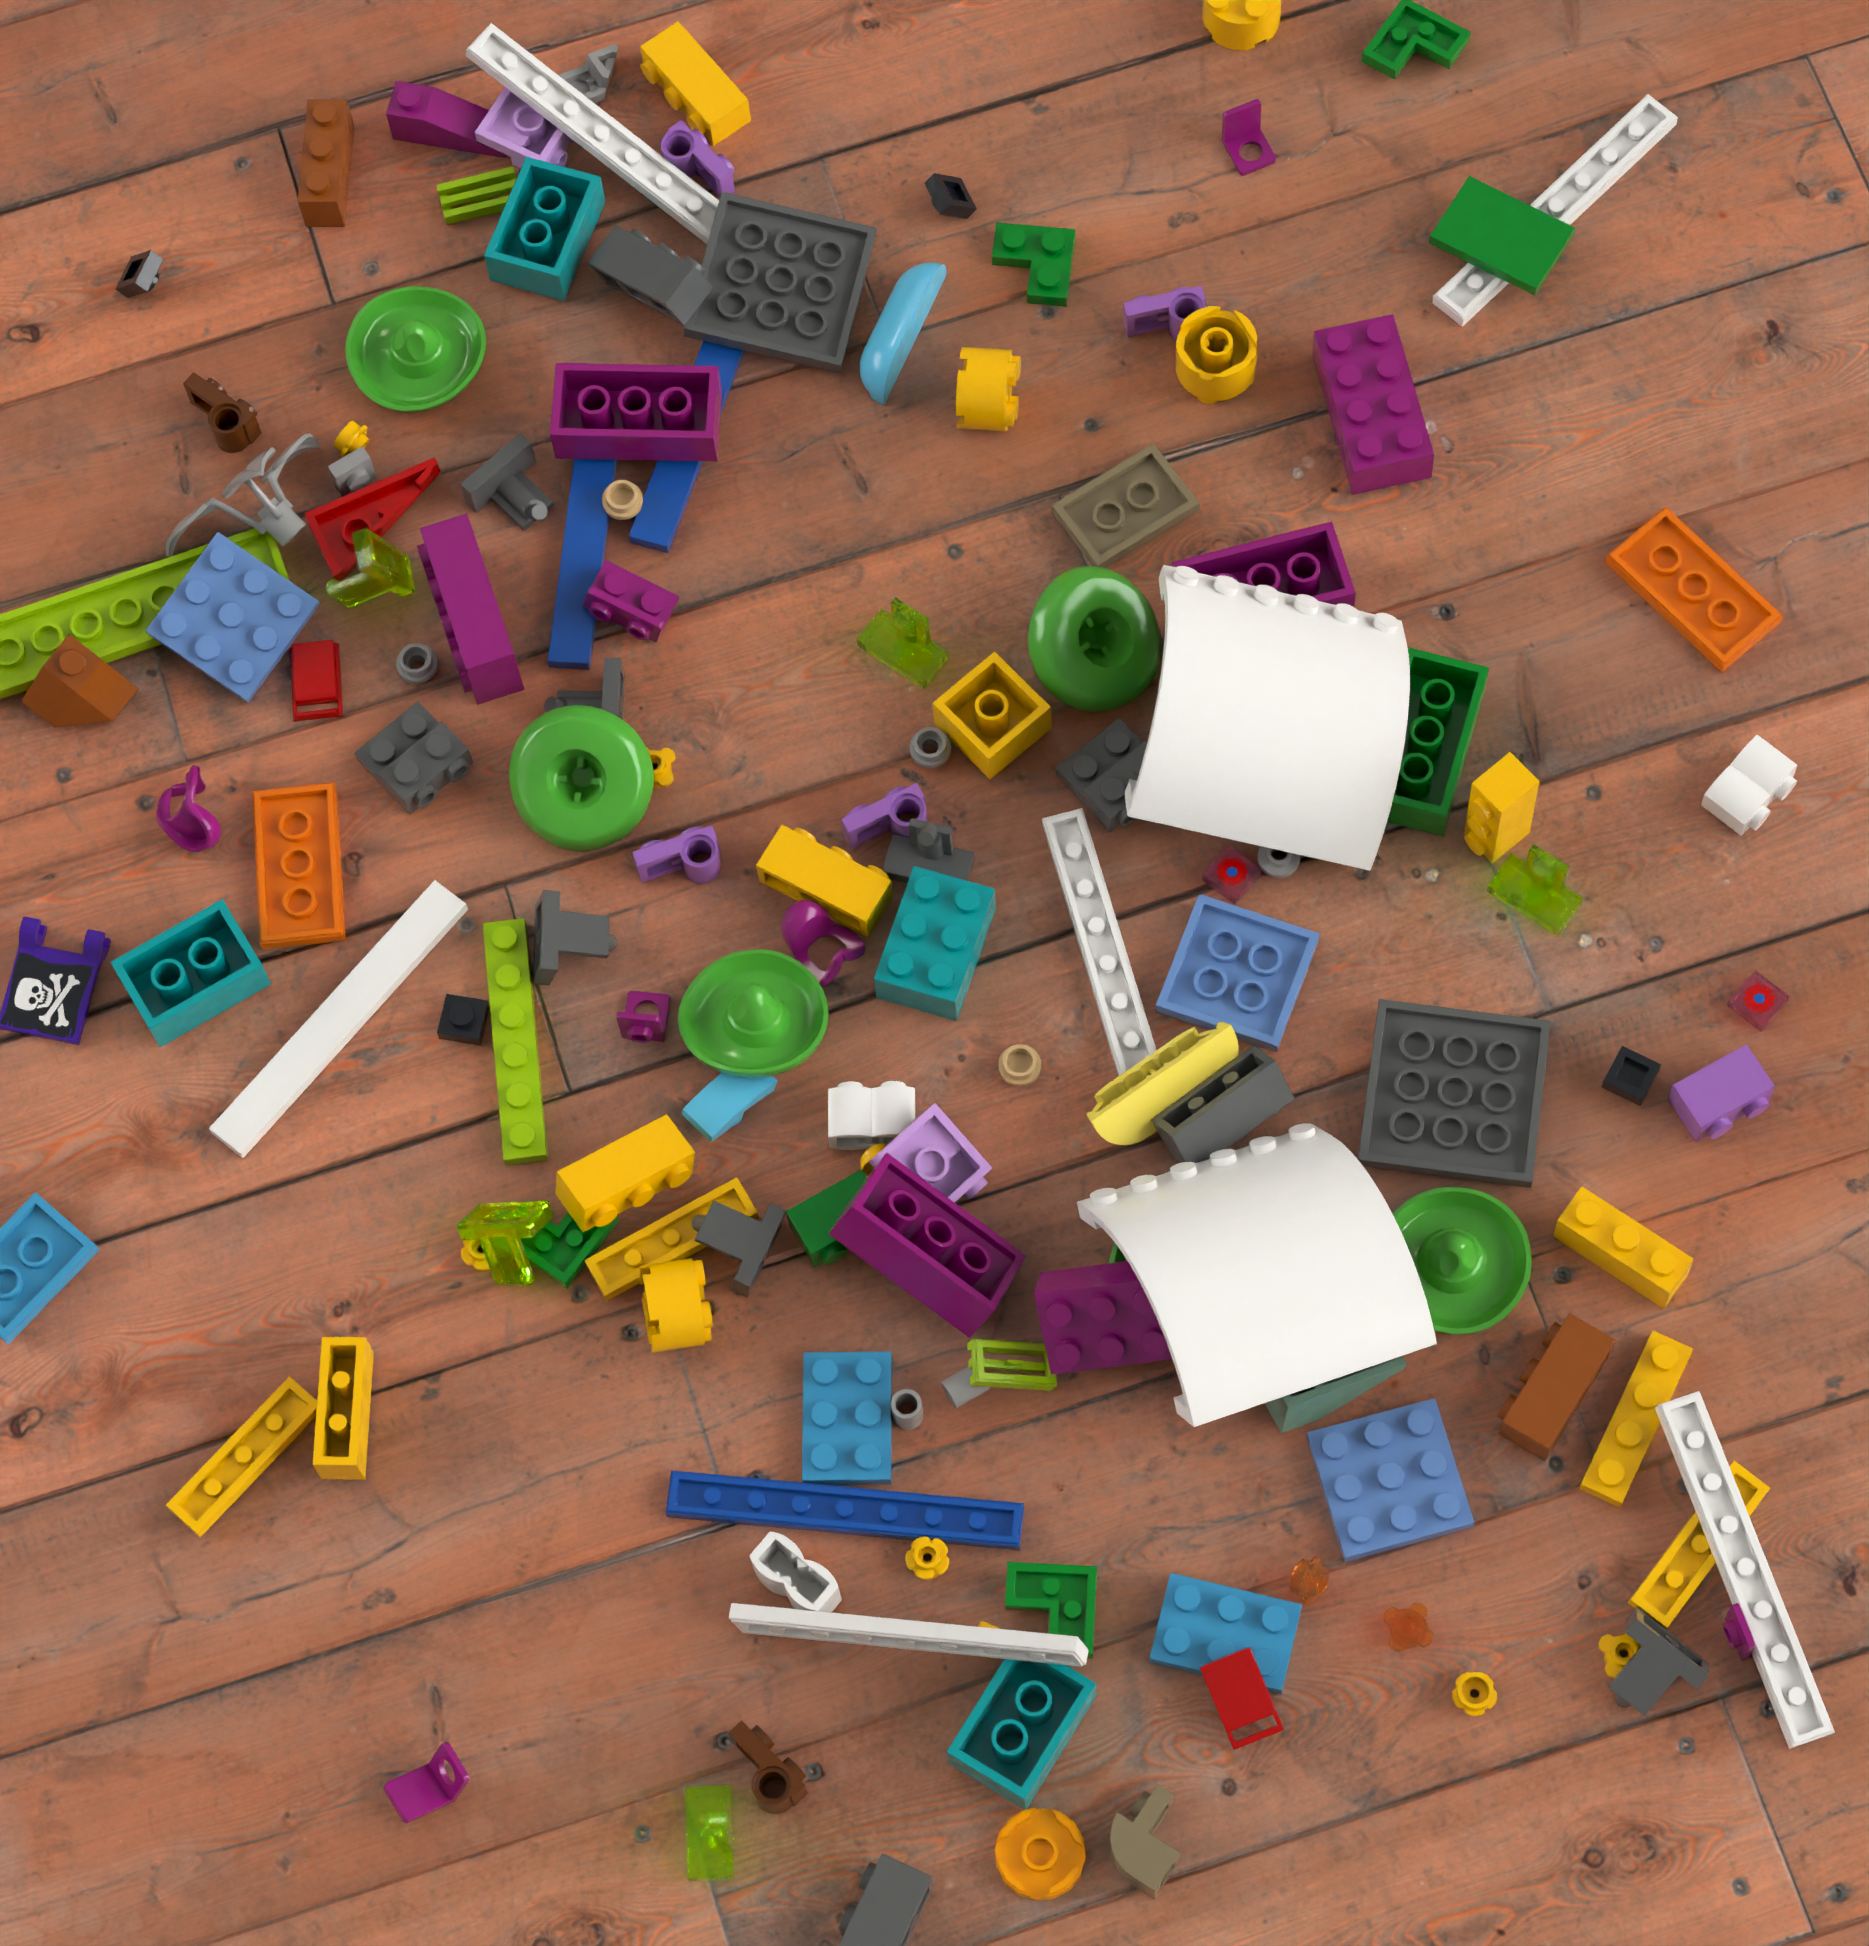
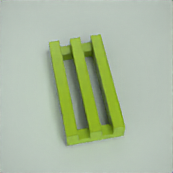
M513 166L436 185L446 225L503 211L509 195L488 200V197L512 191L516 181ZM472 201L474 202V204H470V205H466V206H462V207H458V208H454V209H451V208H450V207H452V206H456V205H460V204H464V203H468V202H472Z
M972 1339L967 1343V1350L972 1355V1358L968 1360L969 1369L973 1370V1375L969 1377L970 1386L1051 1391L1057 1387L1056 1374L1051 1375L1044 1343ZM983 1353L1044 1357V1362L983 1358ZM984 1370L1043 1373L1045 1376L984 1373Z

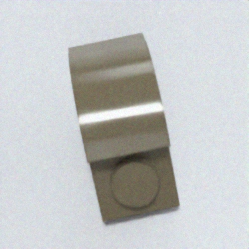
M1157 1784L1151 1794L1144 1791L1138 1798L1130 1813L1135 1817L1133 1822L1117 1812L1110 1832L1111 1855L1118 1872L1127 1882L1153 1899L1157 1897L1180 1859L1179 1851L1153 1835L1173 1804V1793Z

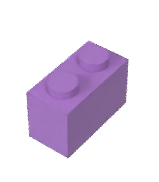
M1746 1044L1673 1084L1668 1101L1694 1140L1698 1142L1707 1136L1710 1139L1722 1136L1732 1128V1122L1744 1115L1751 1119L1764 1112L1770 1106L1769 1102L1775 1086Z

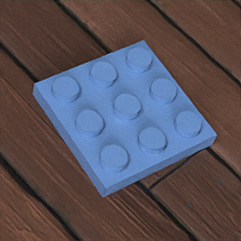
M217 532L146 629V633L249 704L320 606V603L304 590Z
M1199 894L1157 1000L1156 1012L1209 1030L1217 1029L1218 1022H1225L1232 1026L1237 1039L1277 1052L1318 945L1320 933Z
M1435 1398L1307 1432L1306 1438L1344 1562L1474 1528L1475 1522Z

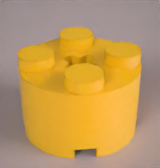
M1203 0L1202 20L1205 29H1208L1212 34V39L1217 44L1225 48L1241 51L1255 48V44L1265 39L1266 42L1270 40L1279 28L1281 0Z
M1208 306L1191 313L1184 319L1176 339V373L1182 386L1204 404L1228 400L1244 392L1255 380L1257 365V334L1251 321L1236 310H1233V313L1220 310V306Z
M962 347L959 359L967 360H964V370H958L956 416H961L957 422V428L1006 432L1008 427H1014V421L1018 417L1019 396H1012V386H1016V381L1020 378L1021 356L1012 355V350Z
M692 1258L639 1266L640 1285L644 1284L645 1289L642 1305L648 1341L651 1344V1352L656 1353L705 1345V1342L712 1341L711 1327H713L710 1303L709 1301L701 1302V1300H705L703 1286L706 1285L702 1260L693 1261Z

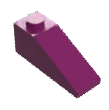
M401 81L395 82L386 112L393 140L507 158L506 154L476 141L475 131L488 113V109L435 87Z

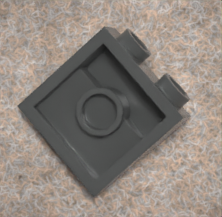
M418 701L355 752L357 760L409 815L418 808L428 806L436 798L439 790L450 781L456 782L461 779L473 763L469 749L443 722L439 723Z
M1120 718L1056 767V775L1109 832H1112L1119 825L1125 827L1136 819L1127 816L1125 790L1129 779L1136 781L1138 779L1148 742L1146 740L1142 743Z

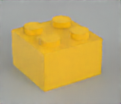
M995 651L932 703L934 724L946 733L949 739L990 780L1052 728L1051 706Z

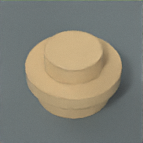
M614 481L603 492V508L614 519L627 520L633 518L640 512L643 506L642 492L638 486L630 481Z
M1017 1044L1010 1046L1004 1050L999 1058V1073L1003 1080L1010 1085L1017 1087L1030 1085L1040 1075V1056L1035 1049L1028 1045Z

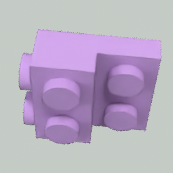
M504 87L475 131L476 141L510 156L512 165L520 169L526 157L564 167L568 157L566 150L572 141L575 142L506 87Z
M936 1103L925 1110L869 1161L875 1168L887 1152L953 1202H956L963 1194L968 1199L977 1194L988 1183L983 1176L992 1169L989 1163Z

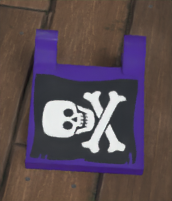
M24 916L19 930V947L0 1012V1029L79 1045L99 970L109 952L111 939L106 938L104 932L88 929L84 939L83 954L43 947L41 945L44 942L47 927L41 925L40 919Z

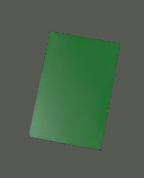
M1469 176L1431 233L1429 244L1535 296L1573 238L1575 227Z

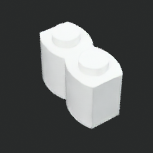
M1756 735L1738 754L1731 765L1709 787L1704 794L1701 806L1740 836L1749 827L1756 831L1771 812L1767 806L1776 797L1781 801L1784 800L1796 785L1797 780L1793 776L1797 764L1759 735Z
M848 1081L838 1084L835 1088L828 1089L829 1148L862 1150L880 1143L889 1144L915 1120V1088L907 1087L903 1082L887 1081L882 1083L880 1087L867 1088L863 1087L859 1082Z
M770 1531L750 1554L755 1574L760 1582L772 1592L788 1596L790 1604L794 1609L832 1613L842 1601L838 1584L833 1575L822 1565L804 1559L797 1545L786 1536Z

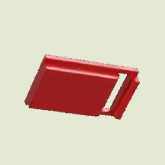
M333 640L292 644V648H290L293 721L343 717L339 643H334ZM338 702V708L307 712H298L297 710L298 706Z
M1250 1647L1243 1648L1199 1667L1233 1750L1284 1730ZM1268 1716H1274L1277 1725L1235 1741L1232 1734L1233 1730Z

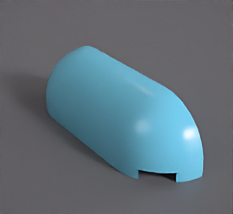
M934 262L922 263L913 266L902 274L896 282L863 350L859 368L862 383L869 391L870 397L882 405H885L947 275L944 264Z

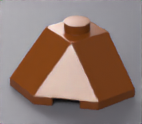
M69 634L43 665L21 702L54 728L87 723H102L114 721L139 689Z

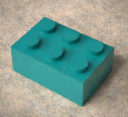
M526 157L484 254L490 280L565 301L606 203L601 177Z
M913 866L874 977L876 998L958 1021L996 910L995 889Z
M223 899L110 962L159 1047L166 1045L271 985L263 965Z
M1004 1659L947 1750L948 1763L1023 1810L1028 1809L1097 1697V1684L1067 1665Z

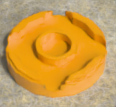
M1045 1808L1023 1810L1010 1817L999 1831L995 1847L997 1871L1005 1885L1020 1897L1034 1901L1056 1899L1070 1891L1082 1875L1086 1861L1084 1838L1075 1822L1060 1811Z

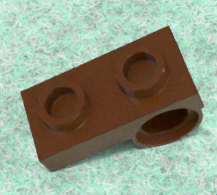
M193 372L183 383L190 403L208 415V423L215 441L221 450L228 453L240 452L249 444H252L262 433L256 419V410L243 399L235 401L229 397L226 390L214 379L208 378L204 380ZM228 425H236L231 430H223Z
M741 1720L729 1732L732 1743L758 1769L752 1779V1791L762 1810L770 1814L783 1813L792 1805L795 1807L808 1794L805 1784L802 1782L806 1777L805 1773L789 1757L782 1762L770 1750L775 1743L758 1725L750 1729ZM773 1779L783 1781L786 1784V1789L780 1797L769 1799L762 1795L763 1786L768 1781Z

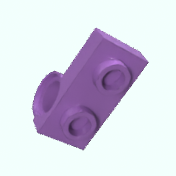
M682 120L669 128V131L661 140L662 156L688 177L692 178L697 174L719 197L721 192L732 194L735 191L733 181L734 168L730 161L723 154L716 155L709 148V144L703 134L695 128L691 130ZM678 153H686L685 155H682V156H674L675 154H678Z
M1202 285L1192 288L1179 287L1169 293L1156 296L1143 295L1134 298L1132 301L1124 302L1123 322L1127 337L1168 328L1171 336L1176 340L1180 326L1184 321L1180 317L1190 315L1196 310L1206 307V298Z
M915 783L907 788L905 786L894 788L885 795L884 799L871 805L862 804L850 810L847 816L841 819L844 837L850 848L853 849L890 830L892 834L910 837L909 822H903L898 819L904 813H914L918 815L916 819L928 822L925 798L918 784Z
M712 825L705 828L700 826L688 828L680 836L666 841H649L642 845L639 850L632 852L641 883L684 869L686 876L691 881L705 884L716 879L721 871V853ZM700 853L710 855V858L703 863L691 861L695 855Z

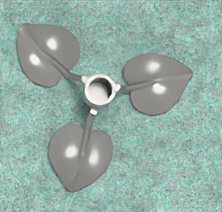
M307 433L296 439L264 474L265 463L276 453L273 447L267 449L255 457L247 465L245 471L237 474L223 490L222 496L227 499L245 483L265 505L257 513L262 519L261 522L212 497L188 514L173 529L166 542V555L168 557L173 556L178 540L195 520L214 510H221L256 528L262 535L268 531L282 547L285 546L304 528L306 523L291 509L293 505L286 499L277 482V478L283 466L297 455L313 448H319L316 438L312 434ZM263 476L261 482L263 484L270 483L278 500L275 497L270 500L252 478Z

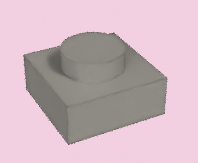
M363 446L327 466L333 484L342 497L366 487L371 480L377 477L371 458Z

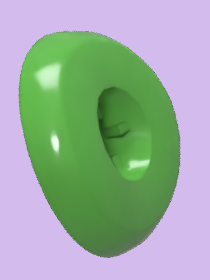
M422 286L397 288L373 298L355 316L346 339L347 365L360 390L377 404L402 413L433 410L455 399L475 379L481 368L486 349L484 326L478 314L468 303L447 291Z
M1077 567L1055 578L1038 599L1031 616L1028 631L1029 655L1040 682L1053 696L1063 703L1085 711L1113 710L1139 697L1155 677L1161 659V632L1151 604L1129 579L1104 567Z
M570 705L542 714L524 729L511 754L509 783L512 799L519 815L535 834L546 842L562 849L591 851L604 848L619 841L637 826L647 811L651 799L654 772L650 754L644 742L628 723L600 708L586 705Z
M753 949L726 955L714 961L699 973L682 998L678 1013V1025L687 1048L704 1065L732 1076L762 1078L790 1071L809 1059L823 1040L829 1013L826 996L820 983L804 965L783 953L766 949Z
M1444 1187L1420 1193L1407 1200L1393 1212V1216L1404 1237L1419 1275L1435 1331L1448 1334L1479 1332L1501 1321L1518 1304L1526 1290L1531 1275V1249L1524 1226L1514 1212L1504 1203L1478 1190Z

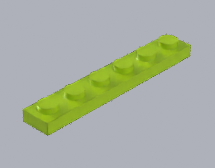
M525 918L483 923L503 1160L506 1166L548 1161L527 924Z

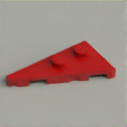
M435 457L304 513L336 584L341 582L438 477L441 471Z

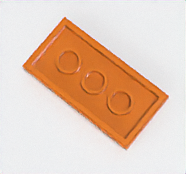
M1666 506L1606 556L1605 563L1721 672L1725 671L1782 622L1783 615Z
M335 782L252 791L259 942L262 950L346 941L338 795Z

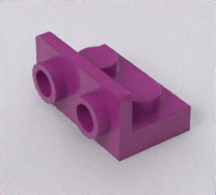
M605 560L593 585L590 586L586 594L583 607L589 609V613L598 620L604 622L613 621L625 627L631 636L639 640L646 641L649 639L657 643L679 596Z

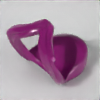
M193 765L190 767L189 772L186 773V783L176 784L163 792L158 801L156 819L159 826L178 846L188 851L200 852L212 848L218 843L221 836V827L210 812L194 802L195 794L203 792L206 785L201 778L200 767ZM184 795L181 808L171 817V797Z
M813 900L795 902L784 914L781 930L786 944L795 960L804 965L815 976L821 986L827 985L837 976L844 961L856 960L866 951L864 943L855 933L835 924L828 912ZM836 937L845 944L847 949L837 952L832 958L827 971H824L810 960L808 950L820 938Z

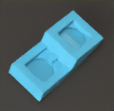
M721 1073L683 1108L681 1114L708 1141L712 1142L741 1122L744 1111L773 1092L778 1080L773 1076L744 1078Z

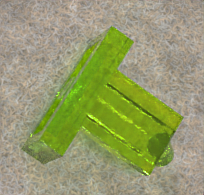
M367 528L352 534L358 569L361 573L340 582L337 579H331L325 586V591L329 596L348 608L389 591L394 592L400 597L415 592L409 556Z
M895 597L890 603L892 615L881 608L858 636L857 645L924 689L948 660V651L931 641L929 619Z
M1534 844L1528 851L1526 862L1511 853L1489 883L1487 889L1488 893L1557 936L1564 930L1583 901V897L1565 887L1570 866Z
M549 1201L478 1203L456 1226L461 1240L480 1241L496 1285L514 1284L528 1286L535 1280L520 1238H533L554 1214Z
M731 1785L685 1787L688 1880L735 1879Z

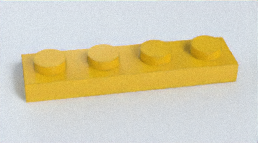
M736 1177L585 1259L586 1266L605 1300L608 1301L639 1284V1266L683 1260L707 1247L695 1241L698 1232L692 1227V1219L698 1214L707 1215L713 1200L755 1220L758 1219V1212L739 1179Z
M1654 1330L1652 1331L1585 1474L1580 1490L1621 1508L1660 1424L1655 1407L1671 1400L1691 1357L1693 1348Z
M289 1376L166 1504L167 1508L196 1535L201 1537L316 1417L317 1400Z
M1734 1460L1729 1464V1467L1750 1516L1770 1487ZM1696 1511L1627 1602L1633 1608L1638 1606L1665 1629L1669 1627L1716 1563Z

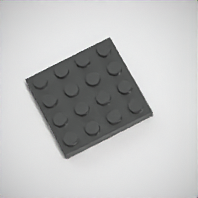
M721 192L702 262V267L705 269L702 275L711 284L713 289L685 324L684 337L841 373L877 228Z
M1379 999L1358 1157L1359 1162L1366 1167L1531 1188L1551 1021Z

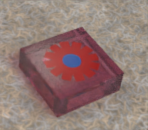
M1228 845L1202 874V881L1235 905L1262 875V869Z
M1755 970L1732 996L1727 1006L1762 1032L1785 1006L1790 996Z

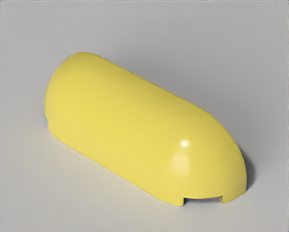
M1218 1022L1217 1029L1198 1033L1195 1027L1188 1029L1105 1085L1094 1096L1097 1104L1091 1112H1087V1117L1095 1131L1106 1141L1116 1145L1135 1144L1155 1133L1157 1130L1151 1119L1238 1057V1040L1232 1026L1225 1022Z

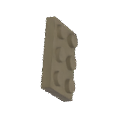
M1154 443L1052 505L1053 515L1091 565L1104 568L1109 567L1200 511L1199 501Z

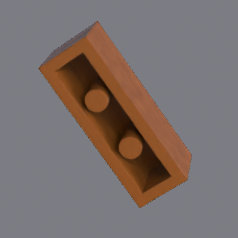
M307 99L298 204L306 227H345L354 123L347 99Z
M1571 1313L1568 1314L1562 1325L1554 1322L1542 1342V1345L1547 1347L1540 1361L1535 1358L1530 1360L1520 1378V1381L1525 1383L1518 1397L1510 1394L1497 1417L1503 1420L1499 1435L1546 1461L1611 1355L1616 1340Z

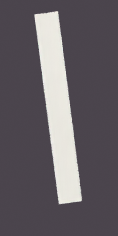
M492 23L466 49L467 58L704 243L708 244L719 203L717 198Z
M1647 94L1534 200L1530 206L1571 225L1676 126L1678 117ZM1467 263L1433 295L1432 303L1463 327L1508 282Z
M1083 808L1042 818V825L1117 1074L1120 1076L1155 1052L1156 1047Z
M434 880L210 1126L211 1134L240 1157L244 1158L468 910L466 903Z
M1700 1391L1657 1405L1655 1410L1732 1605L1736 1603L1740 1605L1755 1642V1647L1751 1653L1789 1749L1835 1733Z
M731 1603L729 1613L731 1622L742 1633L1081 1667L1086 1665L1088 1649L1078 1636Z

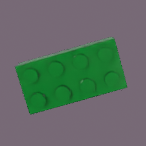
M1407 647L1410 665L1407 729L1396 790L1387 822L1444 836L1485 694L1489 667Z

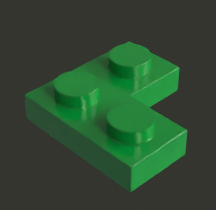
M1401 0L1362 52L1361 62L1394 80L1415 52L1450 69L1470 42L1471 32L1412 0Z
M996 222L992 265L1030 268L1027 303L1067 307L1076 229Z
M522 1203L496 1237L499 1243L568 1289L585 1267L586 1263L584 1260L595 1254L618 1224L619 1218L617 1215L613 1221L605 1226H594L582 1232L569 1212L556 1226Z
M1007 1562L1005 1610L1050 1612L1048 1634L1078 1636L1088 1649L1087 1658L1093 1659L1097 1566Z

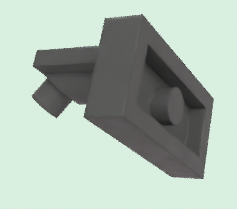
M519 433L460 484L466 504L476 513L492 500L523 531L536 520H543L547 516V511L554 506L553 501L523 474L536 463L532 443L524 435Z
M604 658L602 691H557V698L551 696L545 701L544 710L548 712L563 706L586 705L608 711L623 720L625 673L621 658Z
M911 818L909 822L910 837L893 833L882 869L889 876V879L908 883L913 866L969 881L975 855L974 852L954 848L952 827Z
M543 890L535 904L533 984L550 985L558 971V954L607 959L609 952L614 950L617 945L616 938L609 933V916L560 911V891Z
M713 1200L707 1215L698 1214L694 1216L692 1227L698 1232L695 1237L696 1242L742 1262L734 1277L732 1291L748 1298L784 1223L786 1210L770 1203L760 1222Z
M1638 1606L1626 1619L1625 1633L1638 1642L1641 1647L1609 1683L1608 1687L1616 1693L1615 1701L1618 1706L1622 1708L1633 1706L1645 1716L1678 1676H1681L1694 1688L1698 1689L1709 1676V1663Z

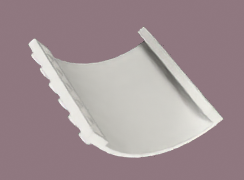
M1163 565L1158 578L1161 600L1165 601V638L1161 675L1150 734L1137 781L1129 779L1125 790L1127 816L1370 871L1391 810L1407 729L1410 665L1402 621L1387 613L1371 614L1359 611L1348 604L1340 603L1333 605L1320 602L1306 594L1295 596L1278 592L1268 585L1252 586L1239 583L1234 578L1225 575L1214 577L1201 574L1187 566L1171 567Z
M1313 1124L1295 1125L1288 1130L1289 1133L1278 1137L1263 1136L1255 1138L1249 1142L1250 1146L1238 1150L1222 1149L1210 1154V1159L1198 1163L1182 1162L1175 1164L1170 1168V1172L1158 1176H1138L1130 1181V1185L1118 1189H1098L1090 1194V1198L1077 1202L1080 1218L1095 1229H1104L1121 1250L1137 1276L1157 1317L1180 1381L1183 1394L1173 1397L1176 1412L1193 1427L1437 1344L1430 1311L1419 1275L1404 1237L1383 1195L1353 1153L1335 1137Z

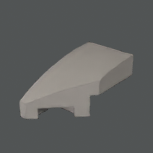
M615 43L587 54L585 65L559 74V76L596 104L605 98L616 62L618 46Z

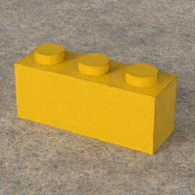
M679 21L640 46L643 59L640 67L647 80L653 85L658 83L664 90V96L670 106L676 111L681 109L687 116L691 129L699 130L713 146L751 121L749 102L746 96Z
M1511 752L1471 784L1464 839L1468 847L1476 855H1484L1492 864L1530 833L1540 782Z
M781 824L756 864L759 882L796 901L813 900L828 912L831 919L866 937L870 936L893 898L892 882L883 870L873 865H868L867 867L853 861L851 855L836 846H832L829 849L816 842L812 834L801 828L792 830Z
M666 1114L557 1171L555 1194L582 1232L594 1226L602 1227L613 1221L624 1210L632 1206L641 1207L645 1205L656 1193L668 1187L676 1188L685 1183L693 1174L695 1151Z
M1582 1186L1558 1218L1553 1235L1554 1238L1663 1309H1665L1688 1276L1693 1262L1692 1257Z
M322 1337L313 1451V1467L321 1479L365 1480L374 1352L366 1337Z

